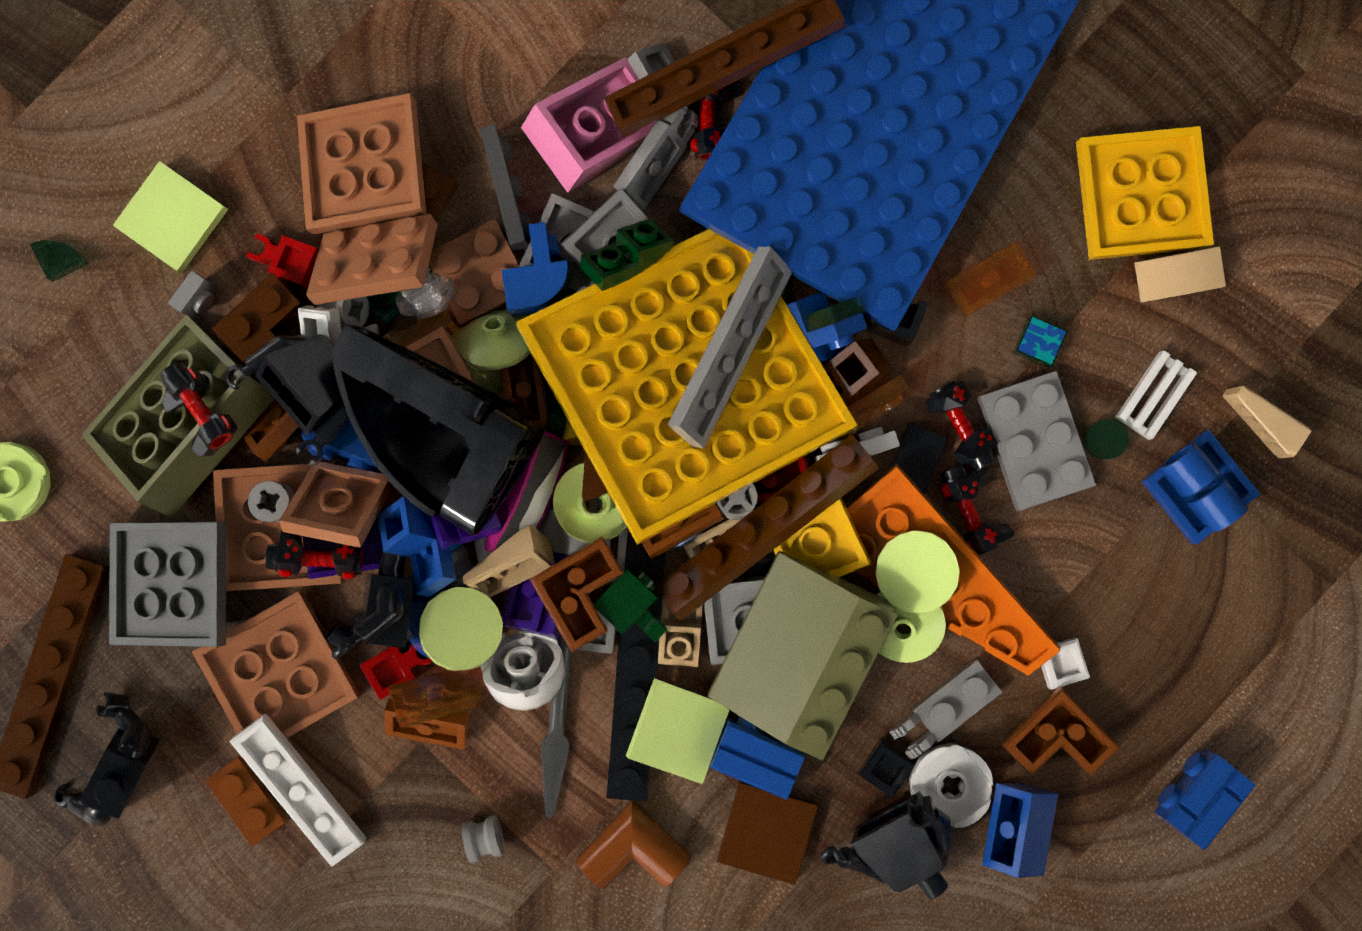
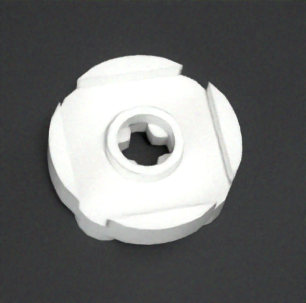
M947 743L928 749L917 759L915 766L908 776L911 795L920 791L924 797L931 796L933 805L950 817L951 826L954 828H964L975 823L989 809L993 786L991 771L978 754L959 744ZM949 776L952 779L957 776L960 777L961 781L957 785L960 790L958 794L953 795L950 792L942 794L941 788L944 786L943 779Z

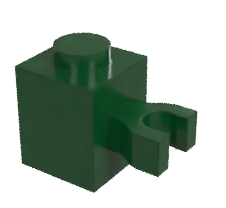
M628 568L593 604L621 634L634 622L654 642L667 631V627L647 609L658 598V595L653 591L658 585L641 568L636 573Z

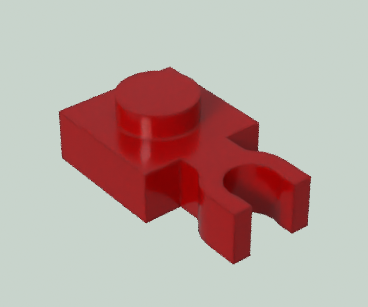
M256 233L254 238L264 243L265 249L259 255L248 252L246 257L254 262L269 265L267 270L269 274L273 273L283 280L308 289L319 249L283 235L277 246L271 239Z
M411 644L410 649L404 654H401L398 647H390L359 666L378 699L382 700L416 680L411 668L416 665L424 666L433 661L430 658H419L416 655V649Z

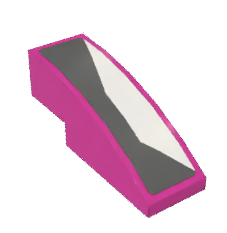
M544 431L543 437L527 467L505 501L496 511L501 529L498 534L486 537L484 550L493 552L528 525H532L538 530L559 481L569 441Z

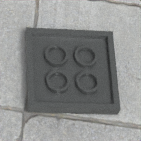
M226 522L110 523L109 645L219 647L226 645Z

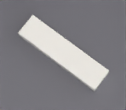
M266 713L231 738L229 742L331 867L365 843L366 836Z

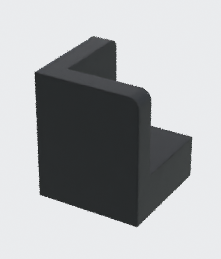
M922 300L916 305L910 303L895 331L873 321L869 332L908 346L915 339L928 303Z

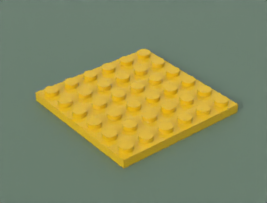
M710 229L675 245L653 265L619 285L601 291L594 284L517 321V328L637 545L857 427V423L781 296L705 447L691 446L668 426L686 387L754 256L753 253Z

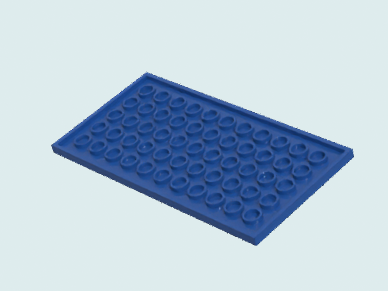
M835 0L844 17L846 27L761 68L681 204L679 212L755 254L759 246L772 247L792 271V276L856 312L862 313L874 322L895 331L1079 0Z

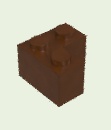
M271 273L212 329L246 365L245 359L274 337L287 335L300 323L298 308L308 304L287 281Z

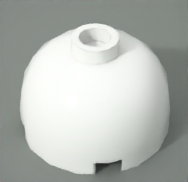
M519 630V633L511 634L506 637L505 633H502V639L496 652L480 666L484 683L492 696L504 706L522 711L536 709L550 702L558 693L565 677L563 653L556 638Z

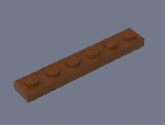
M797 0L604 97L622 137H625L846 27L844 17L835 0Z
M851 434L657 584L658 590L673 614L678 619L683 620L878 470L879 467L856 438Z
M65 554L0 746V791L23 799L29 798L34 794L110 567L109 565L75 554Z

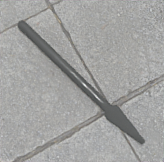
M561 634L559 639L557 638V643L563 653L565 677L558 693L551 699L549 732L541 743L545 816L549 819L554 815L570 748L564 732L571 651Z

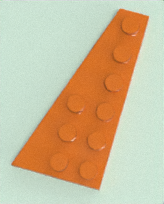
M898 464L846 506L871 560L870 565L857 569L854 572L873 582L874 586L879 588L875 574L877 560L887 542L898 534L908 531L932 532L944 539L955 552L960 570L956 590L949 601L941 606L944 611L946 626H948L949 630L959 636L963 635L984 647L988 653L1028 676L1061 651L1055 640Z

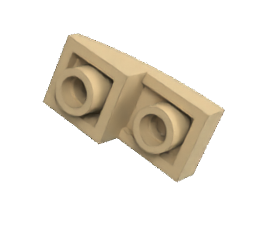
M1220 246L1135 262L1140 302L1226 287Z
M662 599L661 622L667 627V631L659 638L658 664L698 667L703 604L683 620H680L673 614L665 599Z

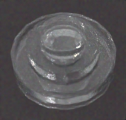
M427 269L424 286L402 290L395 298V302L402 315L416 314L417 318L423 319L445 310L448 307L447 301L454 297L457 291L449 276L440 277L438 273L430 274Z

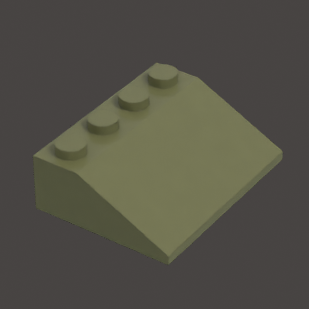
M185 315L81 436L138 503L172 518L275 398L253 373L246 377L240 370L235 371L232 376L233 383L240 386V388L237 390L230 388L225 380L227 370L234 364L244 366L245 364L193 318ZM180 362L186 368L200 372L209 385L202 400L212 414H229L238 426L231 441L221 447L213 456H198L192 450L200 426L186 405L172 412H166L162 404V398L168 390L164 386L160 375L171 364Z
M778 551L708 692V697L784 744L823 760L898 614L887 599Z

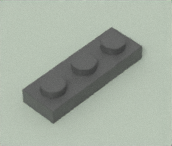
M495 124L479 128L509 245L515 253L524 251L529 245L527 239L530 236L528 224H531L528 212H520L517 199L524 197L518 174L511 175L507 161L514 159L508 135L501 136Z

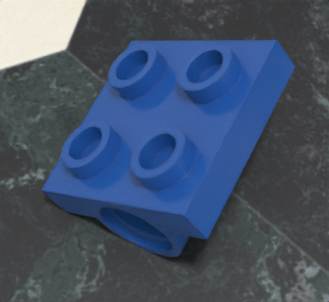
M1209 430L1200 433L1141 480L1142 484L1191 544H1198L1212 532L1220 531L1233 524L1247 512V504L1260 495L1258 490Z

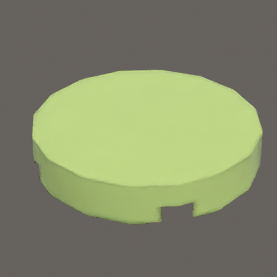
M1 442L0 522L23 520L36 513L46 501L51 486L50 471L43 457L31 447L16 442Z
M914 530L900 533L886 543L878 556L875 574L879 589L889 603L902 611L920 614L936 610L949 601L957 588L960 570L955 552L944 539L932 532Z
M454 587L440 592L428 602L420 617L419 637L423 651L435 664L447 670H469L483 665L494 655L502 639L503 621L498 607L486 594L474 588Z

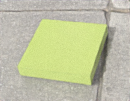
M159 161L113 226L170 267L183 273L228 209Z
M654 678L626 757L703 784L729 709L713 699Z

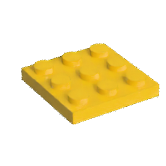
M1201 126L1083 137L1076 142L1089 260L1207 249L1214 246Z

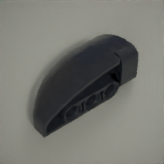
M344 324L333 347L332 361L347 415L367 453L391 484L412 504L426 514L433 517L439 515L472 536H476L493 517L519 480L543 437L545 427L512 409V403L509 400L464 376L360 326Z

